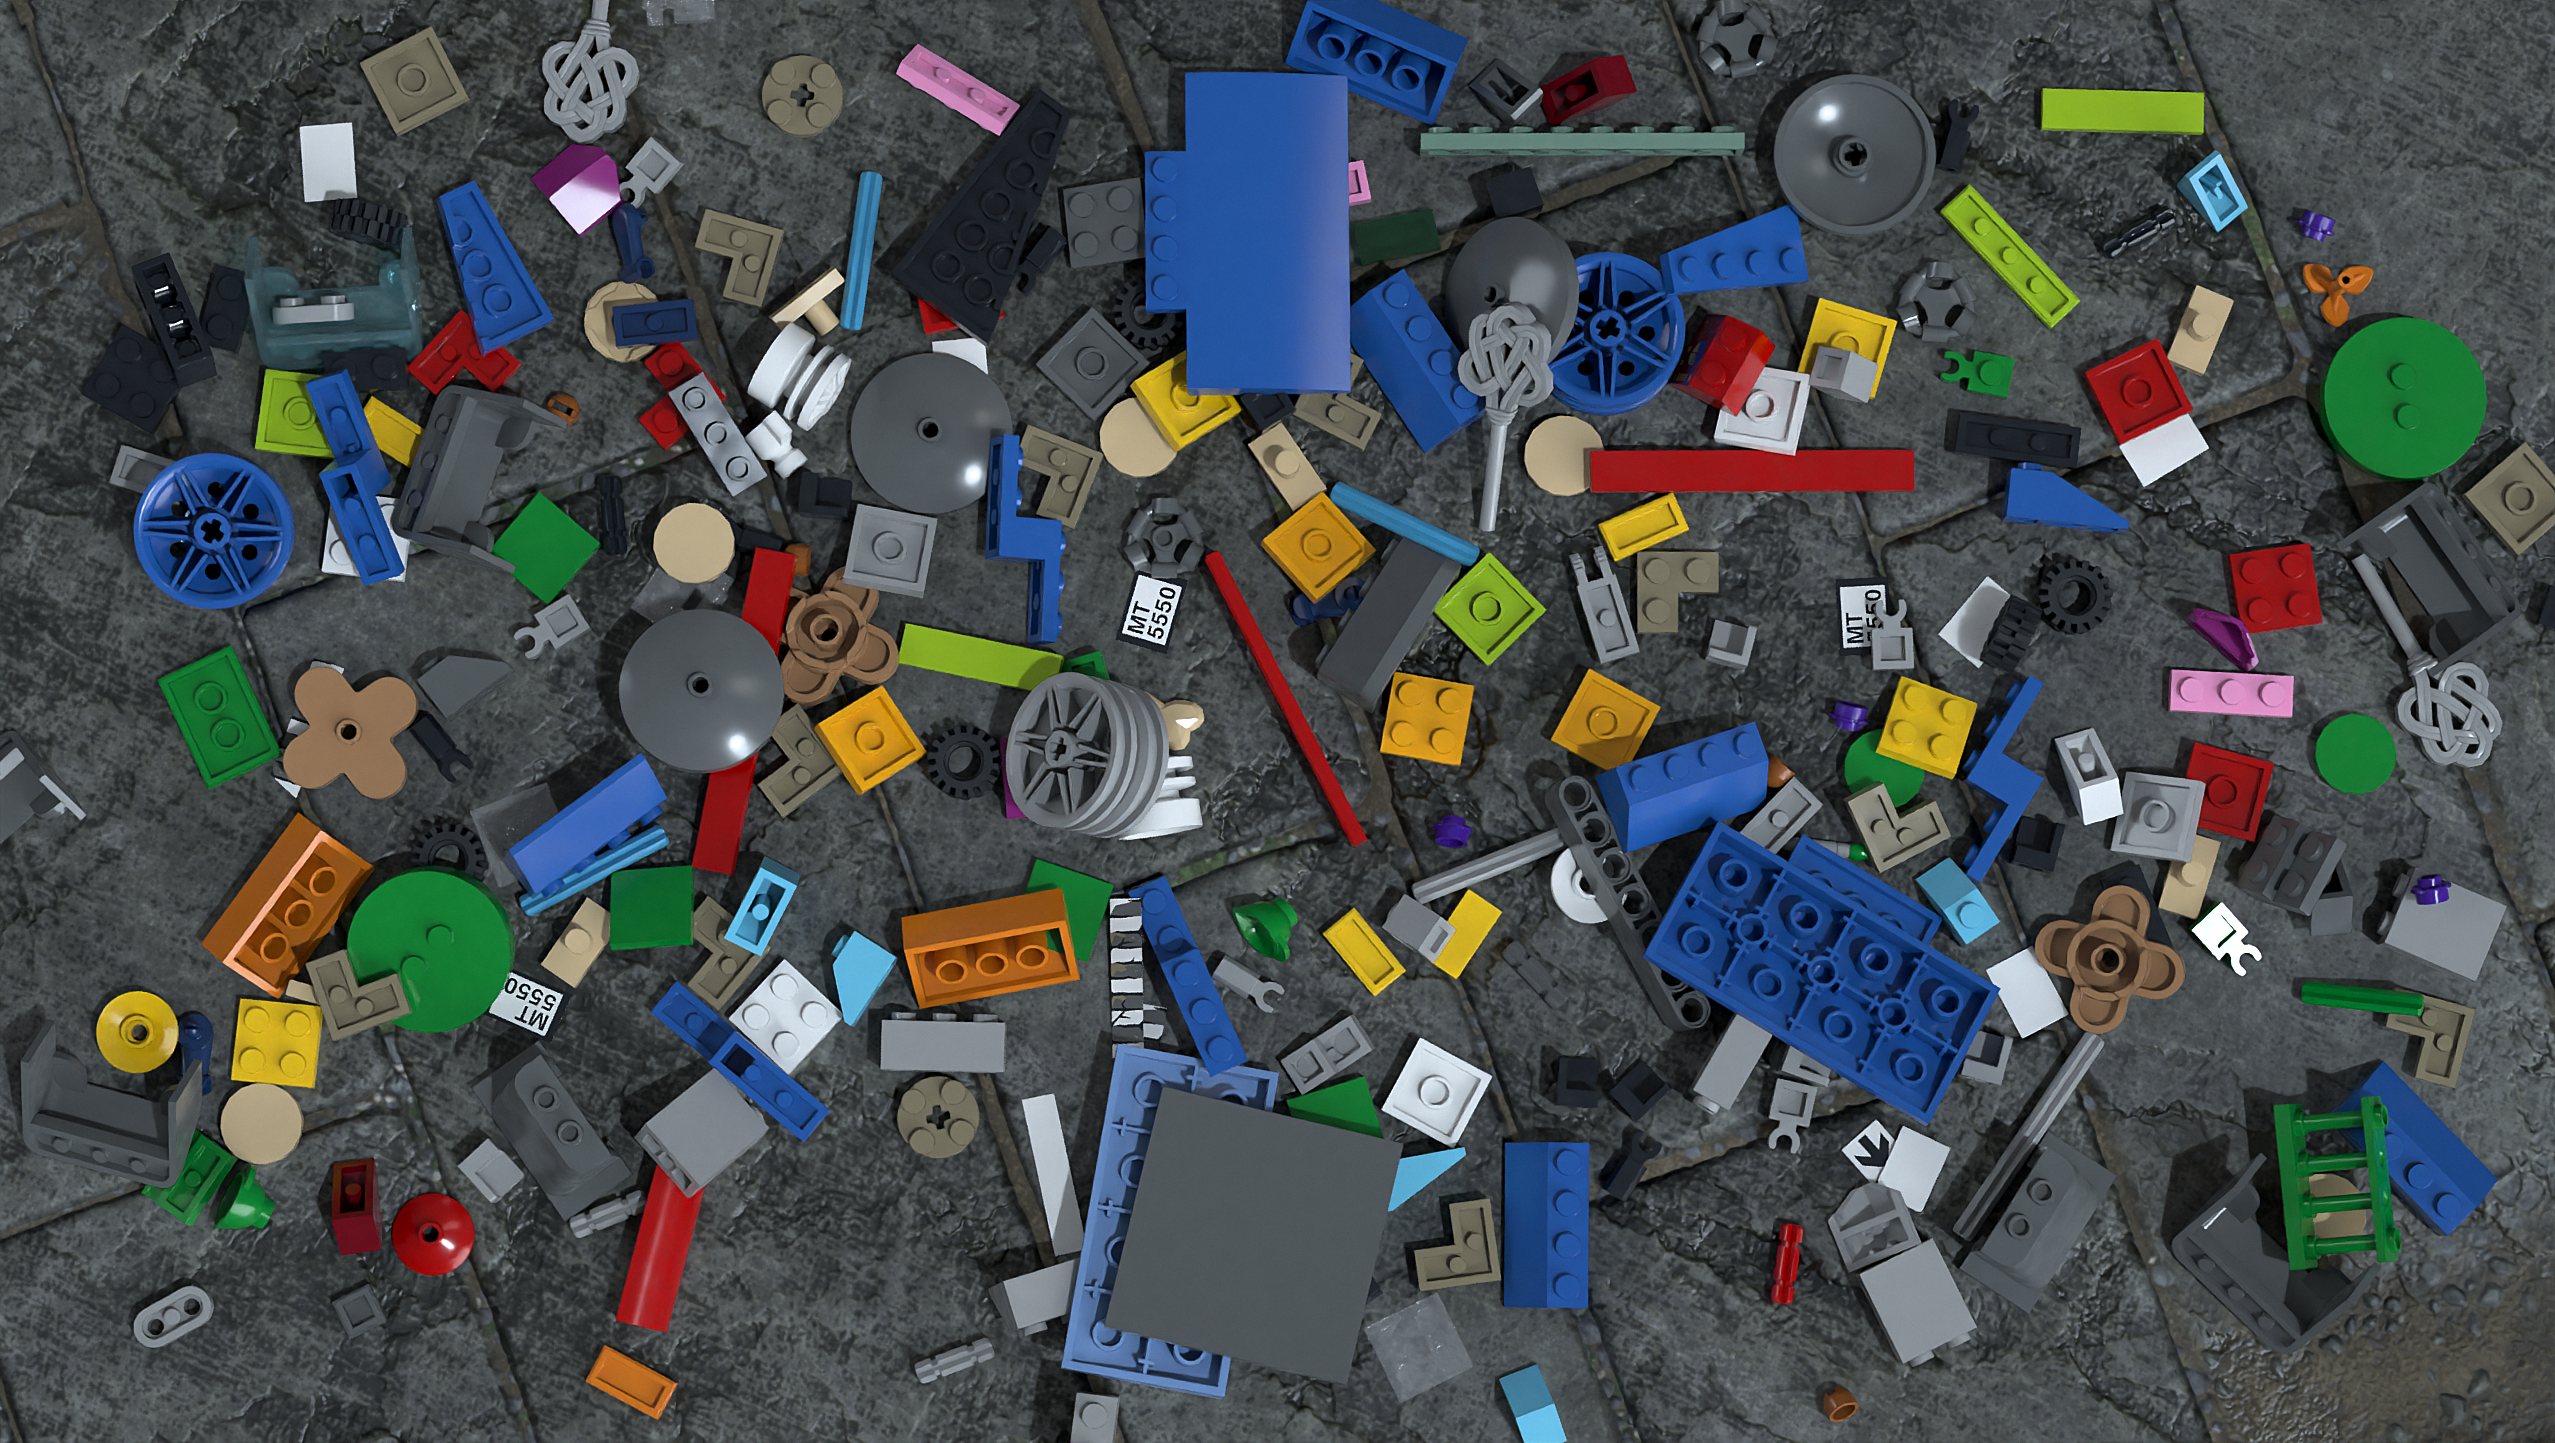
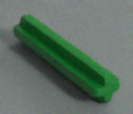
M2311 981L2304 982L2301 991L2302 1002L2311 1005L2417 1017L2422 1015L2424 1009V997L2419 993Z

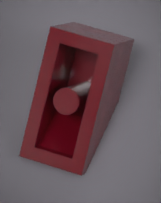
M1623 54L1592 59L1541 87L1543 91L1542 105L1551 127L1610 107L1637 92Z
M374 1158L334 1163L332 1224L341 1255L382 1250L383 1221Z

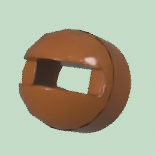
M557 394L547 404V411L568 421L566 427L573 425L579 418L580 406L576 399L569 394ZM558 402L573 411L568 416L554 409L553 405Z
M796 543L787 546L782 553L798 556L794 575L808 576L811 564L810 544Z
M1770 753L1768 755L1767 786L1772 788L1785 786L1796 773L1776 755Z
M1835 1386L1836 1392L1831 1395L1829 1392H1826L1822 1403L1831 1422H1840L1851 1417L1858 1410L1859 1405L1849 1389Z

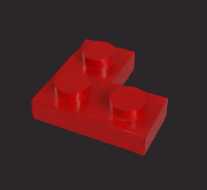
M461 309L408 367L409 372L438 397L440 392L448 387L465 368L492 393H497L522 367V364L503 347L481 356L471 318Z
M680 343L665 344L643 362L665 389L697 369L703 371ZM704 372L722 403H725L728 400L727 397ZM668 395L639 418V421L665 451H668L690 432Z

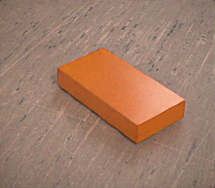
M604 1345L586 1379L587 1383L657 1420L660 1419L678 1385L674 1380L608 1345Z

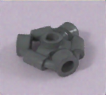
M1720 0L1715 2V7L1709 16H1703L1696 41L1700 43V54L1697 58L1702 66L1714 77L1722 74L1730 75L1731 79L1757 74V69L1766 64H1771L1779 40L1775 38L1770 28L1773 23L1756 5L1750 7L1741 0ZM1741 14L1744 15L1743 22L1735 26L1724 27L1719 22V19H1729ZM1760 34L1763 35V39L1755 59L1748 54V48L1752 37ZM1718 43L1728 52L1731 57L1729 64L1726 65L1723 58L1710 47L1712 44Z
M1927 262L1926 267L1918 273L1912 272L1898 292L1901 298L1898 307L1894 310L1897 320L1905 333L1911 332L1921 336V341L1947 343L1949 338L1958 336L1963 338L1978 317L1975 314L1973 303L1977 298L1966 276L1961 277L1953 269V264L1946 262ZM1926 279L1940 282L1951 281V286L1947 290L1928 288ZM1916 301L1923 308L1927 318L1923 325L1920 326L1919 319L1910 302ZM1954 305L1963 306L1964 310L1953 326L1949 328L1944 320L1948 311Z
M1155 498L1151 500V504L1143 511L1138 510L1125 531L1129 535L1126 547L1123 548L1135 571L1140 570L1150 573L1152 578H1177V574L1186 571L1194 572L1207 549L1203 545L1201 536L1204 530L1192 510L1187 511L1179 504V500L1174 498ZM1152 515L1178 516V520L1174 525H1156L1152 520ZM1147 539L1153 546L1156 557L1151 563L1148 562L1137 542L1138 540ZM1184 539L1191 540V545L1181 562L1178 563L1173 556L1176 547Z

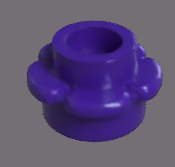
M2305 209L2302 219H2297L2296 221L2297 224L2303 226L2300 234L2323 242L2326 235L2334 236L2335 234L2332 232L2336 220Z
M1837 700L1834 712L1830 711L1829 713L1832 718L1836 719L1835 726L1841 729L1859 731L1860 725H1868L1869 723L1868 719H1866L1868 708L1857 703Z
M1443 816L1441 822L1435 823L1432 827L1436 833L1435 842L1440 846L1448 848L1466 847L1469 835L1473 834L1472 828L1466 825V820L1458 816Z
M2441 874L2420 876L2417 878V884L2412 887L2411 893L2415 894L2418 905L2441 903L2449 899L2448 888L2451 887V882L2442 880Z

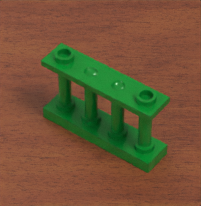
M2381 1096L2361 1097L2362 1110L2307 1115L2305 1111H2302L2301 1103L2273 1105L2290 1270L2317 1268L2318 1259L2321 1258V1255L2377 1250L2378 1263L2398 1261L2397 1253L2401 1251L2402 1242L2399 1229L2394 1228L2384 1129L2388 1127L2389 1116L2386 1105L2381 1103ZM2364 1126L2366 1151L2311 1156L2309 1152H2306L2305 1136L2308 1135L2309 1131ZM2368 1168L2369 1193L2315 1197L2310 1191L2309 1177L2313 1175V1172ZM2372 1209L2375 1234L2320 1238L2317 1234L2315 1235L2313 1218H2316L2319 1213Z

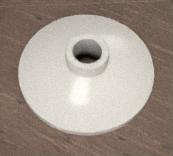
M1567 848L1557 858L1551 872V891L1556 904L1568 917L1578 922L1593 924L1608 920L1591 887L1587 892L1580 888L1579 881L1582 877L1585 878L1572 852ZM1604 859L1603 871L1608 877L1612 878L1614 873L1613 865L1609 860ZM1625 894L1622 898V905H1624L1627 898Z

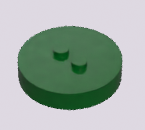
M2407 317L2382 320L2354 334L2337 350L2329 361L2319 391V411L2322 425L2334 449L2358 471L2373 478L2389 482L2422 480L2440 473L2455 463L2476 440L2484 421L2487 402L2486 386L2481 368L2463 341L2438 324Z
M420 866L404 870L386 879L363 901L350 926L347 952L360 987L394 974L400 975L413 1013L389 1022L412 1031L444 1032L459 1028L475 1020L498 998L512 972L515 958V938L510 918L504 906L485 884L457 869L444 866Z

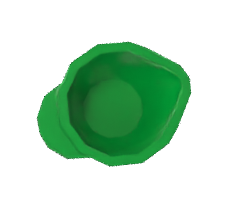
M1276 897L1271 902L1258 901L1232 909L1242 936L1255 951L1263 957L1274 958L1278 962H1285L1290 957V950L1286 943L1291 936L1290 928L1297 923L1298 918L1294 909L1286 900Z
M249 1164L244 1171L241 1170L234 1176L220 1201L213 1229H245L253 1226L261 1230L266 1225L273 1212L275 1200L265 1196L264 1188L254 1179L257 1172L256 1166Z

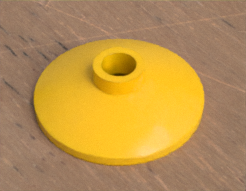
M142 991L128 992L113 999L103 1009L96 1028L97 1043L102 1055L111 1065L129 1073H145L163 1065L173 1054L179 1037L178 1021L171 1007L160 997ZM139 1025H143L147 1029V1036L141 1041L136 1040L133 1034L134 1029Z

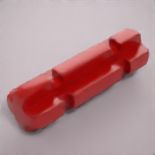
M1784 1223L1780 1228L1779 1240H1782V1243L1777 1248L1773 1274L1776 1282L1775 1285L1772 1284L1770 1294L1771 1301L1775 1303L1791 1304L1793 1301L1795 1288L1792 1287V1281L1796 1282L1800 1249L1797 1248L1798 1243L1802 1242L1803 1227L1800 1225Z

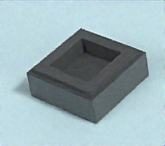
M367 1284L332 1302L349 1339H353L388 1321L371 1284Z

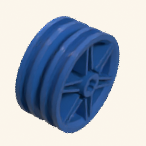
M1615 252L1588 254L1574 259L1578 272L1579 294L1583 291H1588L1593 295L1594 300L1590 306H1585L1578 302L1577 314L1572 328L1573 337L1566 341L1558 355L1548 364L1553 374V390L1550 394L1565 406L1585 414L1597 416L1624 414L1651 401L1671 378L1683 350L1685 340L1684 313L1677 295L1666 296L1663 275L1647 262L1627 254ZM1628 291L1633 294L1634 303L1631 306L1624 307L1619 303L1618 298L1622 292ZM1607 323L1615 326L1613 333L1617 334V337L1609 335L1606 340L1602 339L1599 336L1601 330L1596 327H1605ZM1641 328H1652L1655 333L1654 338L1648 342L1640 338L1639 331ZM1583 361L1592 364V374L1582 375L1578 371V365ZM1622 362H1630L1634 366V372L1631 375L1624 376L1620 374L1618 367Z
M224 453L192 455L178 460L162 470L150 482L141 496L136 509L133 527L134 543L138 558L143 569L154 584L179 602L206 609L236 606L266 591L284 571L290 559L295 538L293 511L284 490L275 478L261 466L248 459ZM212 482H219L224 487V493L219 498H214L208 493V487ZM176 501H183L187 505V513L182 517L175 516L171 511L172 504ZM247 504H254L258 507L259 514L253 520L247 519L243 514V509ZM216 519L222 523L219 530L224 533V536L221 540L214 538L210 542L206 539L208 532L203 526L206 522L213 524ZM174 542H182L186 546L184 556L177 558L171 554L170 547ZM251 544L256 547L257 556L255 559L246 560L243 557L242 549L245 545ZM215 563L220 566L221 575L217 579H209L206 576L205 570L209 564Z

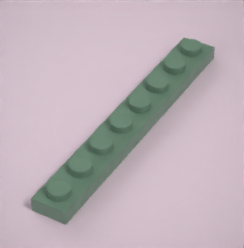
M1563 126L1552 127L1549 129V133H1533V128L1512 127L1509 128V133H1493V128L1472 127L1469 128V133H1453V129L1450 127H1432L1428 129V133H1421L1420 157L1742 156L1745 149V133H1735V128L1730 126L1712 127L1711 133H1695V128L1689 126L1670 128V133H1654V128L1648 126L1630 128V133H1614L1613 127L1606 126L1590 128V133H1574V128Z

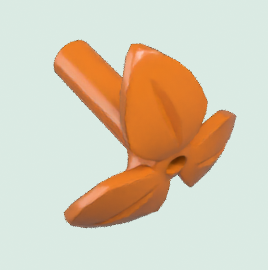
M2311 263L2303 267V279L2306 286L2313 293L2328 292L2329 296L2320 306L2322 315L2330 325L2340 327L2346 322L2350 312V307L2342 294L2359 295L2363 292L2373 277L2374 269L2363 265L2350 266L2343 269L2341 274L2333 280L2328 267Z

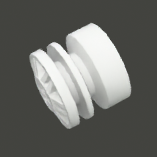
M791 322L782 330L763 357L753 375L747 393L770 409L776 406L784 396L789 398L783 416L791 420L802 409L797 424L808 431L821 416L828 412L844 386L845 376L850 368L851 359L841 353L829 365L834 353V348L830 345L822 348L815 357L811 356L810 354L816 339L815 336Z
M1169 755L1164 783L1154 805L1135 827L1124 834L1118 835L1119 840L1156 837L1203 826L1199 799L1180 798L1179 790L1191 787L1196 783L1195 777L1192 776L1176 777V773L1193 768L1192 757Z

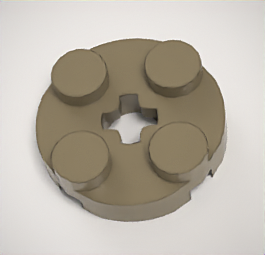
M799 55L775 63L764 81L762 102L767 115L772 123L782 132L793 137L808 138L822 133L832 122L836 121L843 107V89L834 69L816 57ZM801 86H806L809 93H814V99L807 100L805 107L798 106L797 99L791 98L792 93L799 91Z
M936 1076L915 1083L903 1095L898 1109L897 1121L904 1141L915 1152L930 1158L943 1159L959 1154L974 1139L980 1123V1112L975 1097L960 1082L947 1077ZM934 1106H940L943 1112L949 1111L950 1119L944 1121L945 1128L937 1129L934 1123L928 1124L927 1116L933 1114Z

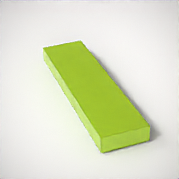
M2043 88L2041 91V131L2202 135L2204 133V93Z
M1970 184L1939 212L1945 221L2049 330L2079 304L2080 300Z
M908 623L905 626L899 652L900 665L1031 692L1044 680L1061 673L1065 659L1063 655Z

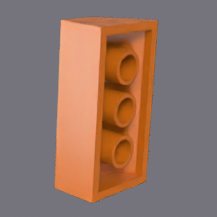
M298 812L202 941L201 945L223 964L279 999L288 987L289 980L295 978L375 870V867Z
M1062 888L901 917L904 953L919 1009L1080 980ZM1059 928L1065 954L1048 949L1046 930Z

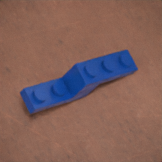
M346 368L310 379L305 385L335 457V460L322 470L319 476L363 585L400 576L405 571V568L376 498V495L392 480L348 370Z
M1003 434L990 439L985 560L1031 564L1027 644L1046 645L1055 643L1062 629V615L1058 612V600L1064 587V576L1060 572V556L1065 550L1066 537L1065 533L1061 531L1062 521L1016 517V511L1019 510L1022 501V492L1020 487H1017L1018 471L1022 467L1024 454L1022 447H1019L1020 436Z
M2031 675L2023 683L2018 680L2014 682L2004 701L2010 704L2002 718L1996 714L1994 715L1983 733L1984 736L1989 738L1981 752L1974 748L1962 767V770L1967 772L1966 777L1962 781L1963 783L2004 807L2001 812L1994 809L1982 830L1988 833L1980 847L1974 843L1961 863L1967 867L1964 874L1975 885L1983 879L2044 779L2002 753L2044 683Z
M1166 876L1128 892L1131 899L1141 898L1142 925L1210 1077L1247 1062L1248 1059Z
M676 981L651 1011L654 1016L705 1057L710 1065L802 1142L807 1140L831 1111L680 982Z

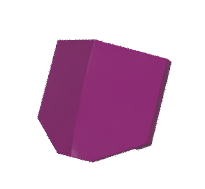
M572 144L531 178L532 182L580 237L584 236L615 210L618 205L623 203L617 166L601 147Z
M2196 608L2184 619L2186 623L2242 672L2246 673L2258 664L2259 661L2249 632L2242 619Z

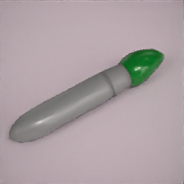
M1792 837L1781 849L1791 853L1799 838ZM1812 839L1842 858H1849L1852 861L1870 859L1862 843L1848 845L1841 842L1836 843Z

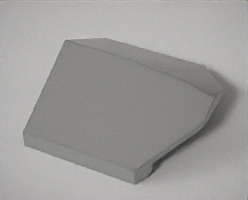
M1875 1182L1852 1190L1836 1213L1828 1220L1849 1273L1921 1244L1901 1192Z

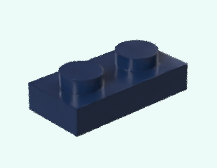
M693 298L612 307L617 349L698 341L695 301Z

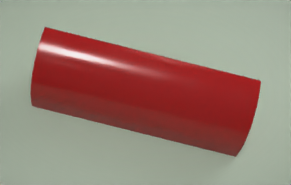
M658 1164L656 1165L616 1321L662 1332L668 1331L706 1185L688 1199Z

